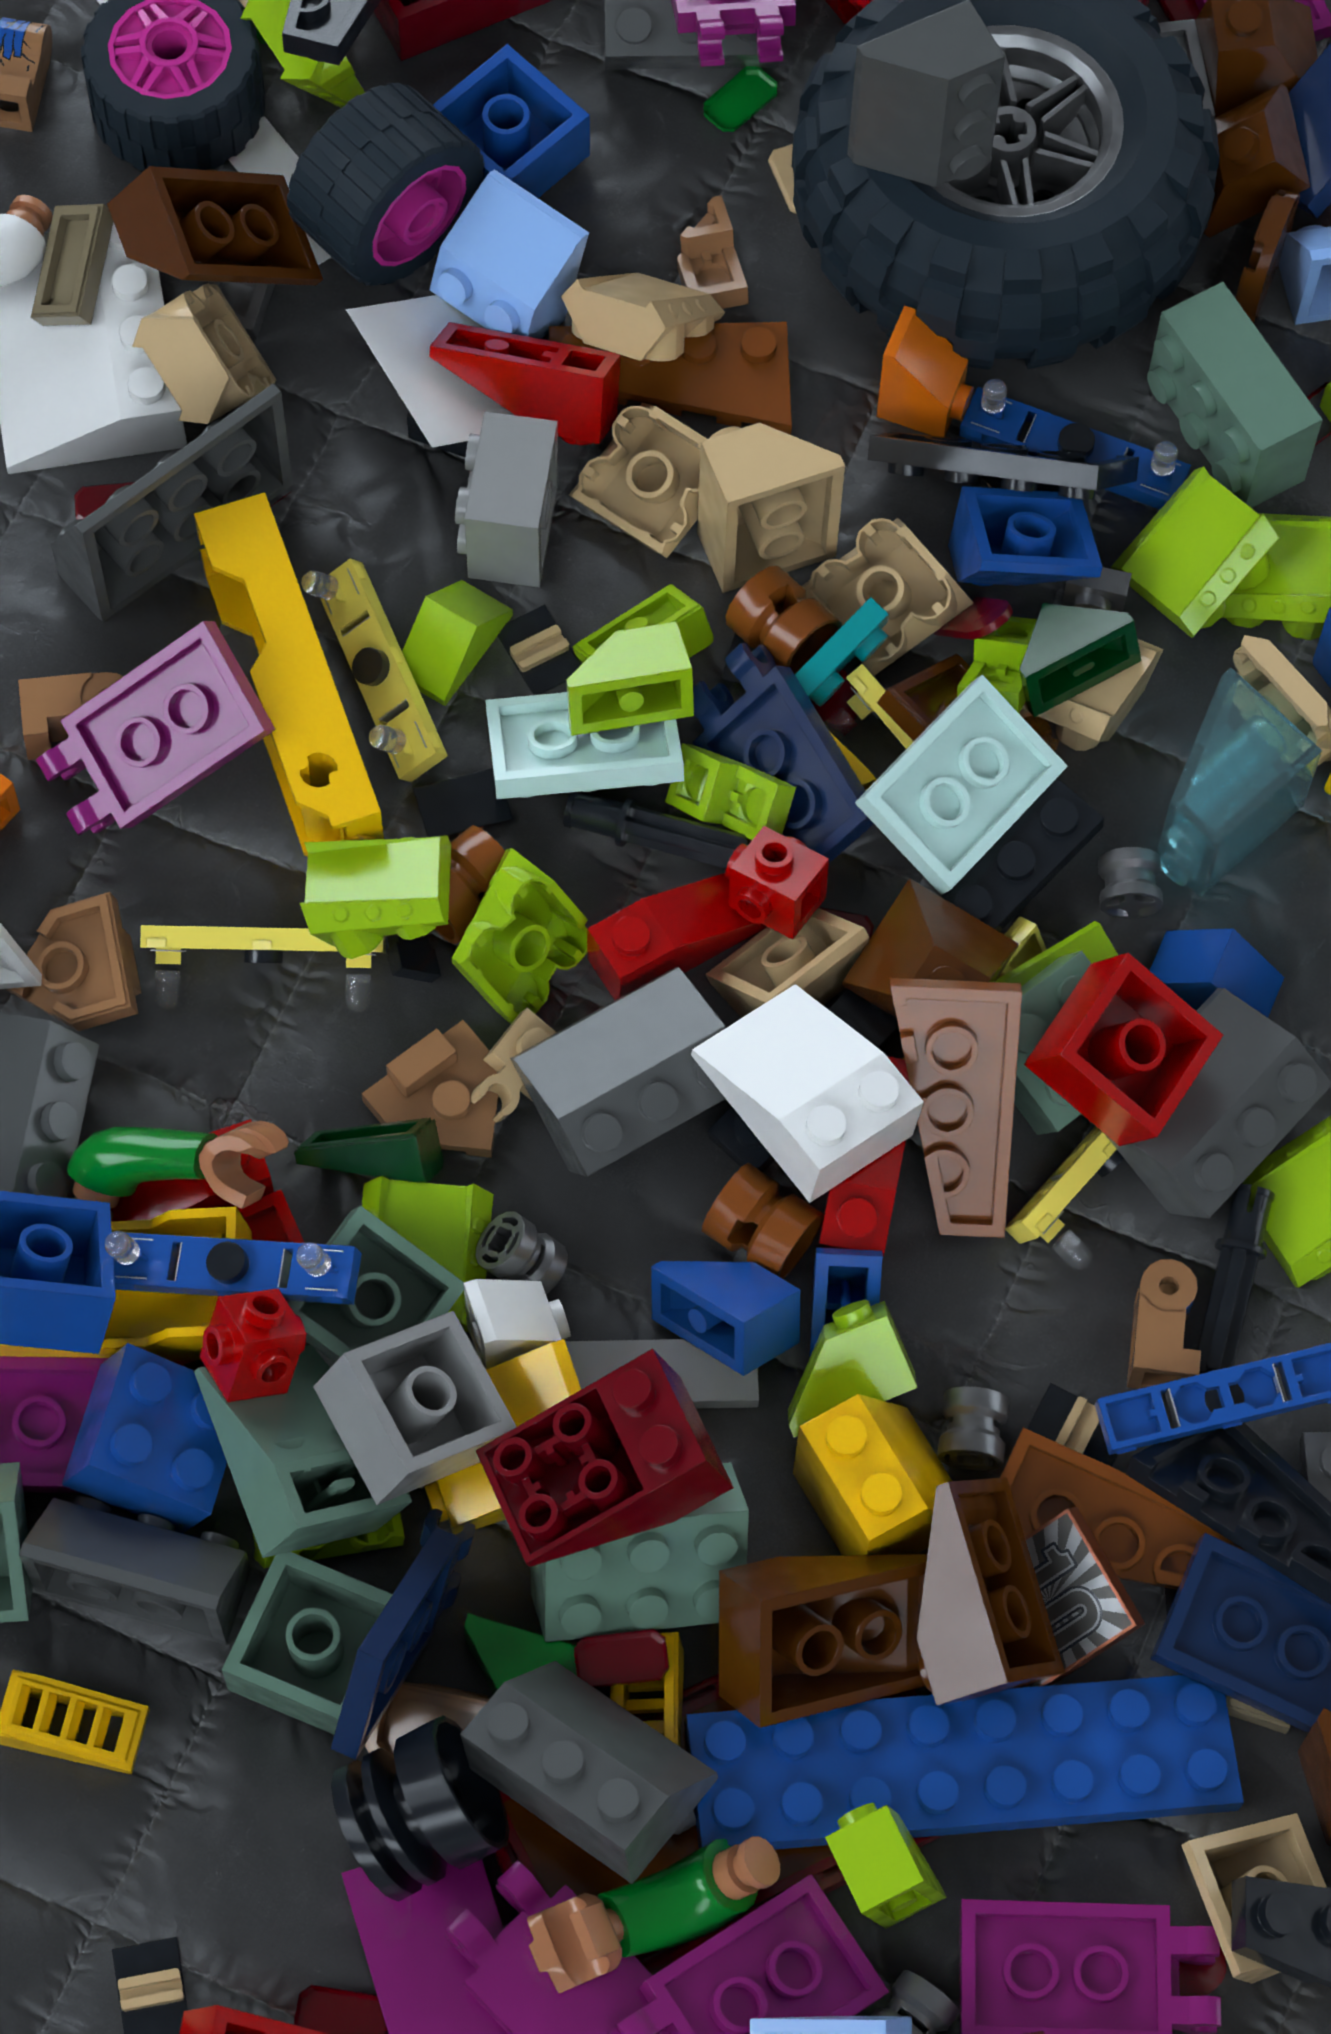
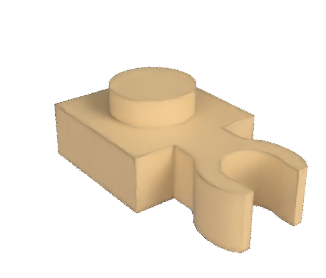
M528 1007L518 1014L483 1059L497 1071V1074L487 1077L471 1094L472 1104L478 1102L487 1091H492L499 1095L502 1108L492 1119L495 1123L502 1121L516 1109L520 1100V1092L532 1101L510 1058L557 1033Z

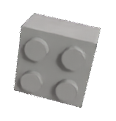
M484 411L480 435L470 433L467 443L465 470L470 471L467 487L459 488L455 510V524H460L457 553L467 555L468 578L540 588L559 484L558 421Z
M454 1311L344 1353L313 1386L376 1505L480 1463L476 1453L477 1449L517 1427Z

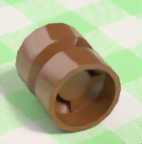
M769 566L749 579L735 595L725 616L726 625L750 647L755 649L759 645H764L772 654L776 666L790 667L794 675L842 627V622L815 598L806 599V590L779 566Z
M474 825L467 828L451 842L448 925L437 926L434 929L437 934L453 944H457L462 940L505 853L503 847L490 834Z
M746 1163L731 1177L715 1199L703 1222L702 1232L731 1252L744 1248L747 1251V1262H755L780 1278L785 1279L811 1246L822 1226L825 1214L794 1193L785 1197L780 1196V1183L752 1164Z

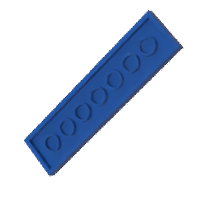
M1185 1675L1011 1688L970 1700L937 1706L933 1695L873 1699L761 1728L738 1710L686 1714L684 1720L687 1752L718 1774L717 1781L694 1808L698 1848L715 1839H727L728 1846H733L756 1836L766 1839L773 1846L774 1850L828 1845L825 1837L840 1829L837 1823L838 1819L853 1809L869 1803H874L877 1810L885 1805L892 1808L900 1815L913 1838L1239 1811L1244 1804L1225 1694Z

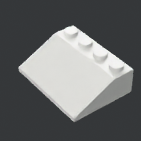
M114 222L91 325L42 326L30 318L43 261L26 278L0 287V426L8 474L173 450L187 445L183 421H178L182 412L181 408L144 349L132 347L141 319L165 305L160 273L157 269L126 257ZM49 232L46 233V234H44V239H45L46 244H47Z

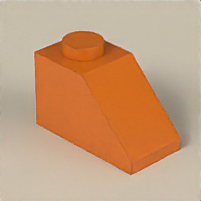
M905 305L883 354L876 417L931 436L945 437L952 419L963 420L972 398L974 387L965 384L968 359L954 352L953 345L946 338L937 336L916 316V309Z

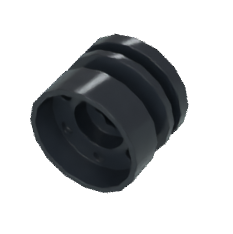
M444 1715L397 1738L393 1753L383 1748H378L364 1755L362 1762L359 1760L353 1761L333 1773L331 1790L334 1809L342 1833L355 1859L369 1880L386 1897L398 1902L421 1890L422 1884L430 1886L445 1878L447 1863L463 1869L508 1845L510 1830L506 1809L499 1789L470 1769L460 1735L463 1729L455 1721Z

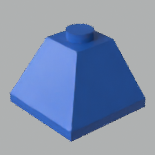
M962 486L948 543L957 582L972 583L978 586H991L993 584L1018 586L1098 578L1101 576L1103 567L1082 499L1062 497L1058 495V492L1015 491L1000 488Z

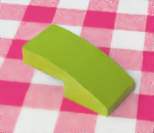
M1011 616L1005 624L994 632L974 639V661L957 686V697L972 681L983 675L1010 705L1020 713L1026 699L1019 669L1037 619Z
M682 743L684 781L670 783L665 799L667 804L702 822L722 824L739 834L745 835L750 840H753L763 826L780 834L783 833L795 794V786L728 757L692 744Z

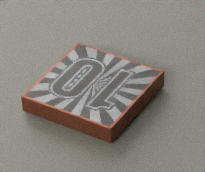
M1077 1507L1067 1508L1025 1537L1065 1670L1064 1674L1026 1685V1687L1054 1685L1145 1625L1140 1613Z

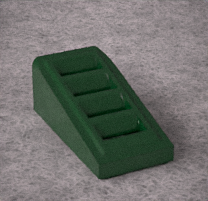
M431 1117L316 1131L294 1151L296 1164L375 1177L384 1176L387 1179L428 1183L443 1168V1156L435 1119L431 1120Z

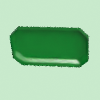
M746 66L704 102V117L722 132H735L777 96V81L759 66Z

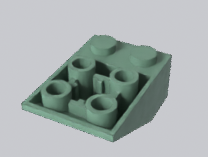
M312 1345L305 1346L304 1351L300 1354L288 1393L227 1402L206 1367H200L194 1371L262 1558L375 1532L412 1502L408 1492L376 1505L313 1387L330 1367Z

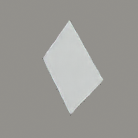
M433 295L346 309L432 448L466 442L470 433L480 435L484 411L514 415L429 357L430 345L449 322L484 328L439 296Z

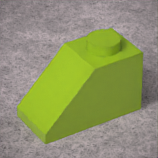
M677 622L615 631L566 679L569 729L572 736L694 716L692 666Z
M868 1300L850 1303L832 1314L833 1322L823 1325L788 1408L789 1428L793 1437L798 1436L800 1425L857 1394L886 1401L917 1388L915 1371L885 1301L870 1306Z
M869 1803L853 1809L838 1819L837 1823L840 1829L825 1837L861 1914L885 1929L947 1898L900 1815L888 1805L877 1810L874 1803Z

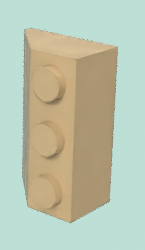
M760 422L743 428L736 426L723 428L714 433L709 439L701 441L697 534L722 593L743 587L749 579L769 566H779L787 573L836 557L845 464L841 455Z

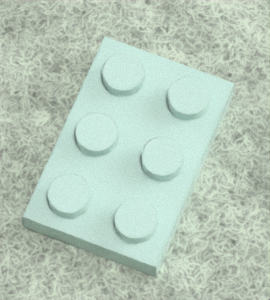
M981 675L959 694L856 800L855 804L942 895L951 890L1068 766L996 688Z
M567 692L485 700L497 800L518 797L530 798L539 795L580 791L591 792L601 789L642 785L653 786L662 783L684 781V762L676 719L572 736L569 729Z

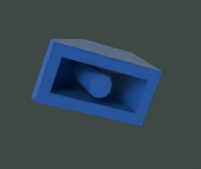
M660 1261L651 1266L652 1320L739 1374L745 1376L800 1343L801 1290L757 1263Z

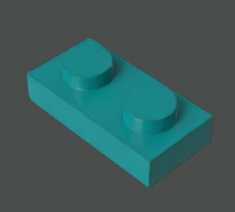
M872 597L795 674L810 701L813 700L819 707L828 701L845 682V679L839 672L855 656L862 662H865L889 636L882 630L888 623L889 614Z

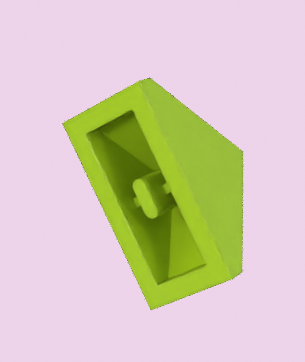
M463 580L425 596L402 650L419 691L446 706L496 639L497 635L511 619L513 609Z

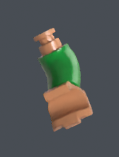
M265 1121L248 1122L220 1136L214 1133L164 1128L112 1127L93 1133L72 1154L67 1166V1172L75 1181L72 1192L76 1197L71 1199L110 1203L111 1209L118 1205L120 1197L133 1195L138 1184L141 1182L172 1179H206L214 1193L223 1200L243 1209L261 1200L266 1186L250 1179L243 1173L241 1153L261 1159L287 1148L289 1141L283 1130L275 1124ZM110 1210L112 1222L114 1215L113 1212Z
M759 1836L750 1837L742 1843L728 1846L727 1839H715L672 1865L634 1881L633 1884L628 1883L600 1893L598 1897L584 1893L527 1917V1922L534 1941L529 1945L538 1970L539 1972H548L557 1992L562 1993L617 1969L622 1957L672 1948L711 1934L728 1925L739 1914L754 1905L759 1889L767 1888L778 1881L780 1876L778 1855L773 1846L766 1839Z

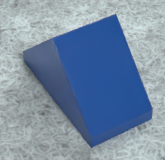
M1234 928L1166 931L1150 968V972L1195 1010H1198L1217 988H1225L1267 1018L1284 980V976Z
M816 1247L812 1277L809 1358L823 1325L834 1321L832 1314L835 1311L860 1300H868L870 1306L879 1303L882 1251Z

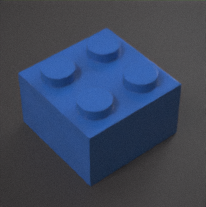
M508 44L433 104L440 113L480 149L485 163L483 169L484 179L487 174L495 169L537 198L590 155V114Z
M0 1191V1344L99 1354L116 1300L110 1203Z
M129 1343L104 1361L99 1367L62 1485L135 1515L149 1514L168 1520L176 1526L175 1531L182 1534L210 1516L227 1460L194 1370Z

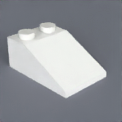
M796 984L692 1049L691 1053L694 1060L809 1203L913 1136L924 1104L921 1097L884 1052Z

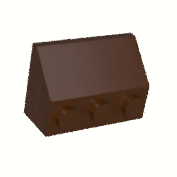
M149 166L107 203L126 257L178 279L313 286L318 285L323 280L306 233L289 215L290 209L287 207L289 188L284 175Z

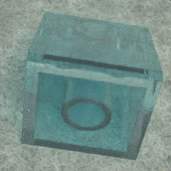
M1229 668L1221 676L1170 801L1157 848V853L1161 857V868L1165 874L1180 886L1187 885L1199 897L1205 894L1304 806L1322 750L1232 668Z

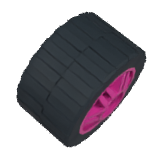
M108 0L106 3H102L94 12V18L87 24L83 34L84 45L81 46L82 65L93 123L96 124L97 133L103 143L107 144L112 149V153L120 160L131 163L134 168L144 171L149 166L199 170L215 169L224 165L225 161L231 157L237 156L246 148L247 142L254 138L259 129V121L264 116L265 88L256 27L253 21L240 19L245 7L239 0Z
M389 83L386 86H376L362 95H357L327 119L328 121L320 130H317L310 139V143L305 151L301 153L296 163L295 171L291 175L288 187L290 191L287 194V207L290 209L289 215L293 221L354 279L366 286L394 283L395 280L413 274L415 270L431 261L439 252L442 242L484 179L483 169L485 163L480 149L413 87L407 84Z

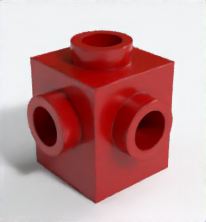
M763 826L749 845L740 844L728 861L725 876L730 879L728 906L736 910L746 920L756 924H763L793 940L826 898L829 858L809 849L803 842L794 837L784 836Z
M278 1288L218 1296L210 1324L203 1334V1347L199 1357L227 1402L288 1393L299 1356L305 1349L307 1333L301 1318L294 1314Z

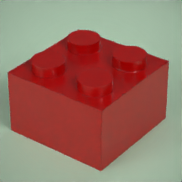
M1127 952L1092 963L1088 967L1024 1065L1116 1144L1122 1146L1159 1136L1224 1035Z

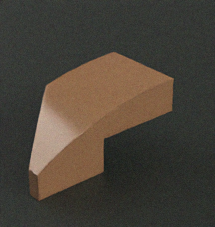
M722 195L715 196L707 203V214L695 228L688 226L680 235L681 253L677 257V270L682 286L710 294L719 306L725 309L749 304L748 285L734 248L733 227Z

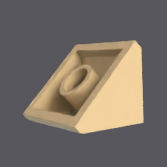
M818 908L793 940L766 927L705 975L710 984L741 1018L795 984L820 1004L825 1005L845 989L842 986V982L869 942L870 937L864 927Z
M1295 1813L1188 1840L1181 1846L1233 1978L1253 1984L1280 1973L1275 1969L1231 1951L1232 1880L1249 1876L1327 1888L1298 1814Z

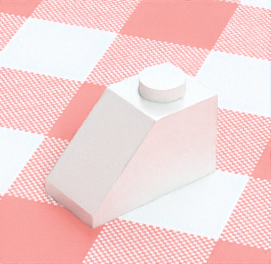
M474 1279L464 1283L467 1328L474 1349L485 1369L494 1367L549 1343L571 1337L568 1321L560 1300L548 1302L541 1281Z

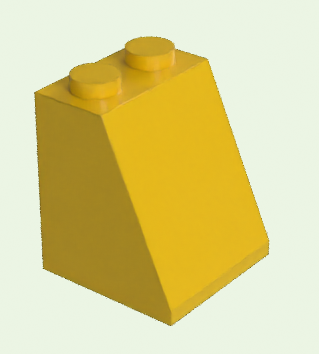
M565 1339L549 1343L486 1369L516 1426L521 1425L581 1390ZM481 1462L436 1480V1482L424 1485L431 1510L436 1508L443 1511L440 1522L449 1520L453 1534L460 1533L467 1522L475 1525L476 1530L506 1520Z
M857 1394L799 1426L793 1475L842 1555L918 1554L929 1547L936 1486L950 1482L952 1479L937 1458L936 1453L907 1407Z

